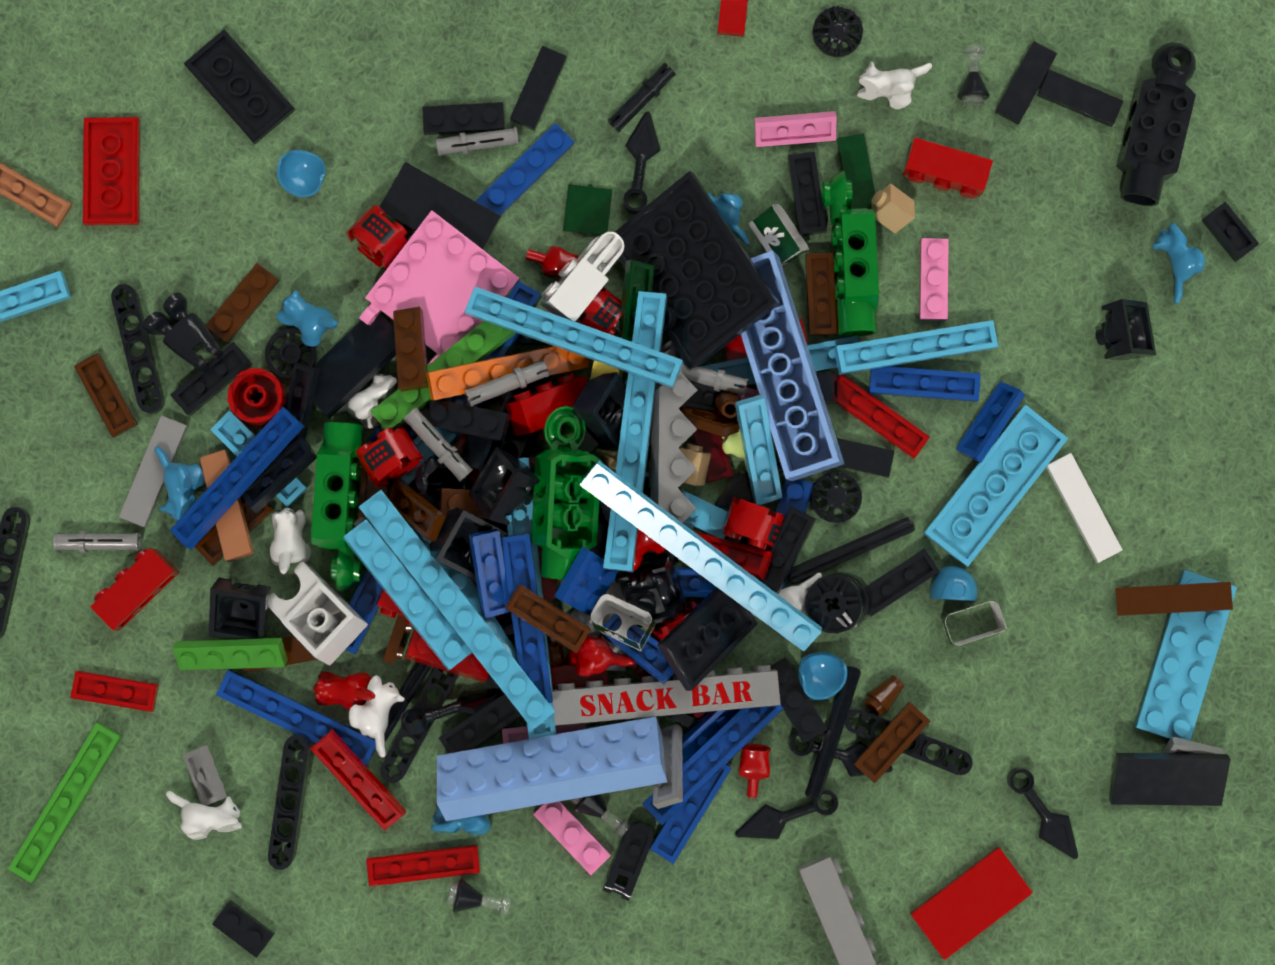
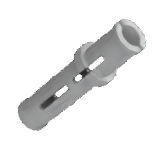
M516 127L468 135L463 132L460 133V136L436 138L439 156L458 152L469 154L468 151L519 144Z
M540 360L521 369L516 367L509 374L464 391L465 395L468 396L467 400L470 406L473 407L478 403L516 388L524 389L527 387L526 384L549 377V372L545 370L547 369L545 362Z
M685 362L681 368L682 374L690 381L714 387V390L719 392L722 389L741 396L746 394L747 389L737 387L736 384L748 387L749 379L728 375L726 371L721 369L719 372L700 366L689 369Z
M417 407L404 417L403 420L411 426L439 458L437 461L440 464L444 463L459 482L473 470L456 452L458 449L455 446H450Z
M80 531L79 534L55 533L53 547L56 551L79 550L80 553H87L88 550H140L141 535L140 533L88 534L87 531Z

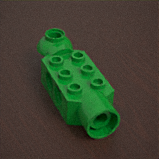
M841 171L835 174L829 182L822 183L823 207L829 206L830 222L834 223V229H831V244L836 245L837 249L836 255L833 256L834 272H838L837 283H835V299H839L837 301L838 335L844 337L868 336L877 333L876 312L879 299L875 212L873 209L867 208L847 209V206L852 205L851 180H846L845 172ZM849 244L856 246L858 250L852 249ZM850 271H855L859 277L853 276Z
M568 406L557 408L549 414L545 421L544 436L548 446L547 450L535 457V475L540 481L534 485L531 542L542 548L541 576L564 580L582 547L590 550L597 545L599 499L580 486V482L598 460L602 462L593 454L578 450L585 437L586 425L584 420L574 413V408ZM564 424V431L560 434V427Z
M326 422L323 429V443L316 459L311 541L312 545H317L323 549H339L338 555H334L332 559L331 579L336 581L337 590L340 592L348 589L354 582H361L363 575V563L356 557L357 555L343 539L347 533L355 528L354 523L357 521L355 520V510L359 509L360 493H357V482L361 481L362 466L359 465V457L356 451L362 446L363 426L352 423ZM342 479L343 487L341 490L336 491L335 485ZM337 507H341V515L339 518L334 519V510Z

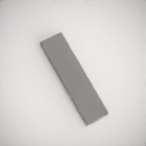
M164 416L160 417L119 515L120 518L147 528L164 487V469L154 449L155 447H160L166 452L170 462L174 463L188 429L187 425Z

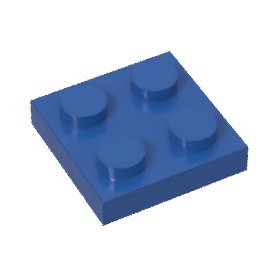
M582 547L554 597L591 616L599 598L606 594L610 585L614 582L618 571L604 569V559Z

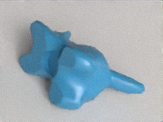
M708 193L733 233L744 245L748 246L750 242L748 236L738 226L741 217L740 210L743 206L741 197L737 194H720L718 197H714L711 193Z
M1172 222L1169 225V231H1160L1152 248L1154 250L1161 249L1169 255L1175 277L1174 303L1178 304L1183 296V282L1203 271L1205 256L1197 247L1187 246L1186 236Z
M294 291L292 295L283 299L282 306L284 311H279L276 316L280 323L299 328L303 344L312 347L318 346L321 343V337L328 329L333 330L338 325V321L328 309L315 307L307 303L300 297L298 291Z
M155 447L154 451L164 469L163 481L168 492V501L165 505L159 507V510L166 512L179 521L196 502L194 490L204 484L203 470L197 464L171 463L166 452L160 447Z
M437 807L432 816V821L435 824L431 826V831L451 834L463 829L468 834L484 835L491 828L490 814L446 821L439 807Z

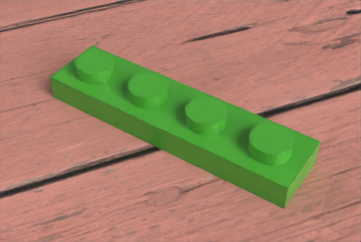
M282 638L176 641L172 648L179 670L285 667L288 661Z

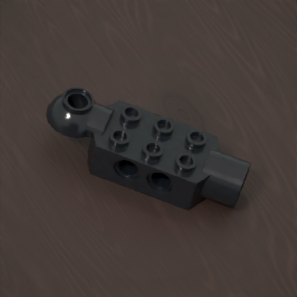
M1170 42L1160 46L1152 57V70L1156 77L1143 81L1134 90L1116 167L1125 174L1120 197L1126 202L1142 206L1158 205L1164 181L1170 179L1178 172L1196 94L1186 85V82L1192 78L1196 70V59L1191 49L1182 43ZM1171 58L1178 59L1180 66L1174 65Z

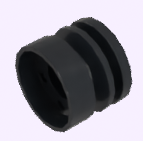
M838 572L819 578L810 586L805 596L807 616L821 626L822 631L826 633L838 634L859 626L867 619L872 609V595L869 586L862 578L848 572ZM838 598L837 604L839 608L833 609L834 602L832 599Z

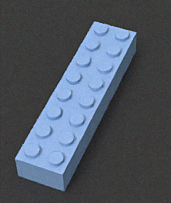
M772 250L753 257L751 260L780 302V305L744 331L741 336L759 394L765 398L770 430L785 478L794 481L843 465L844 460L780 258Z
M656 716L437 756V805L446 821L667 783L663 737Z

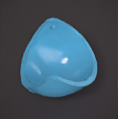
M303 150L287 152L281 156L277 166L278 181L284 190L294 196H313L320 190L325 178L326 167L323 163L324 161L319 156Z
M959 566L944 567L931 580L930 599L977 601L978 588L976 581L964 568Z
M816 652L806 655L800 661L798 677L808 697L815 700L827 699L838 693L844 686L847 679V667L839 657L828 652Z

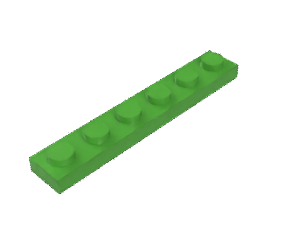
M483 321L427 366V371L484 360L514 336L516 332ZM429 387L403 392L398 389L375 407L371 413L384 429L391 427L394 431L406 422L403 420L404 417L417 407L420 411L431 402Z
M100 722L95 724L8 870L30 883L37 880L123 737L121 734Z

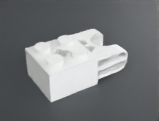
M606 232L593 239L576 261L568 262L558 273L561 279L558 282L551 283L541 295L544 300L540 305L551 314L575 322L609 280L605 274L624 251L622 238L614 232Z
M301 561L294 569L301 585L298 594L290 600H284L271 593L268 597V607L315 658L330 666L368 624L312 567Z

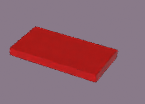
M138 117L84 118L83 225L85 226L139 225L140 119Z
M996 847L910 912V915L940 956L946 960L1033 894V892L1002 850Z

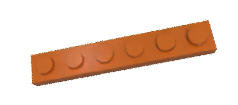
M548 346L426 372L431 400H438L465 394L464 390L509 374L516 367L521 369L540 360L545 362L547 367L545 370L549 372L550 376L589 367L588 358L555 346Z

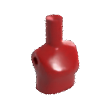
M551 246L546 254L528 249L526 260L542 264V274L550 278H561L558 275L561 269L568 262L576 261L578 258L577 254L570 253L557 246Z
M747 744L742 748L738 775L748 779L747 797L756 798L758 796L759 780L770 776L769 754L771 749L766 745Z

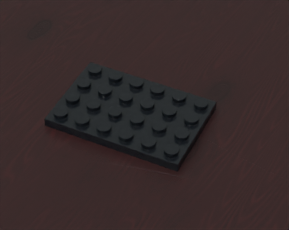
M691 171L686 173L614 232L624 242V251L619 257L624 267L628 260L654 265L652 292L666 294V306L672 308L676 313V324L666 333L689 369L703 364L780 305V302L696 175ZM666 311L664 324L668 321V313Z

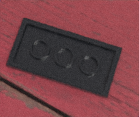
M225 29L183 63L254 144L258 143L295 111L291 103Z
M407 162L403 164L380 205V208L386 215L414 231L418 229L432 210L481 249H484L501 219L499 214Z
M380 313L371 325H367L361 320L313 366L320 369L313 403L329 419L396 356L394 327Z
M716 587L657 646L685 690L690 691L758 623L750 611Z
M1116 753L1109 801L1111 805L1222 806L1231 759L1228 754Z

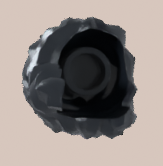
M433 454L417 469L413 486L420 496L439 510L440 489L468 490L469 476L467 475L459 482L444 463L440 464L437 461L439 459L437 455Z

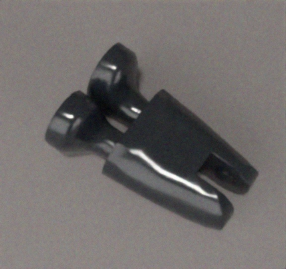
M181 293L170 295L163 304V310L177 322L175 326L159 311L151 313L143 322V329L148 334L164 335L163 343L169 349L202 372L209 368L202 356L197 354L203 346L217 359L223 354L217 340L203 321L195 313H187V299Z

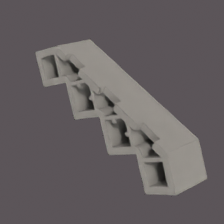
M680 371L674 389L662 384L656 387L649 443H651L649 482L650 499L683 523L696 510V507L678 487L697 468L678 448L697 429L679 408L697 389Z

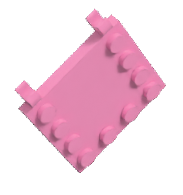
M431 210L365 297L371 304L359 318L367 325H371L381 311L394 320L393 311L420 306L423 310L425 344L437 353L430 361L432 363L483 322V320L466 315L464 312L474 286L506 297L520 278Z

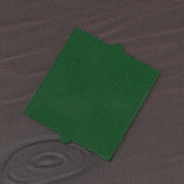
M568 184L563 231L582 233L583 236L588 234L602 235L608 232L613 189L593 187L592 184L588 186Z

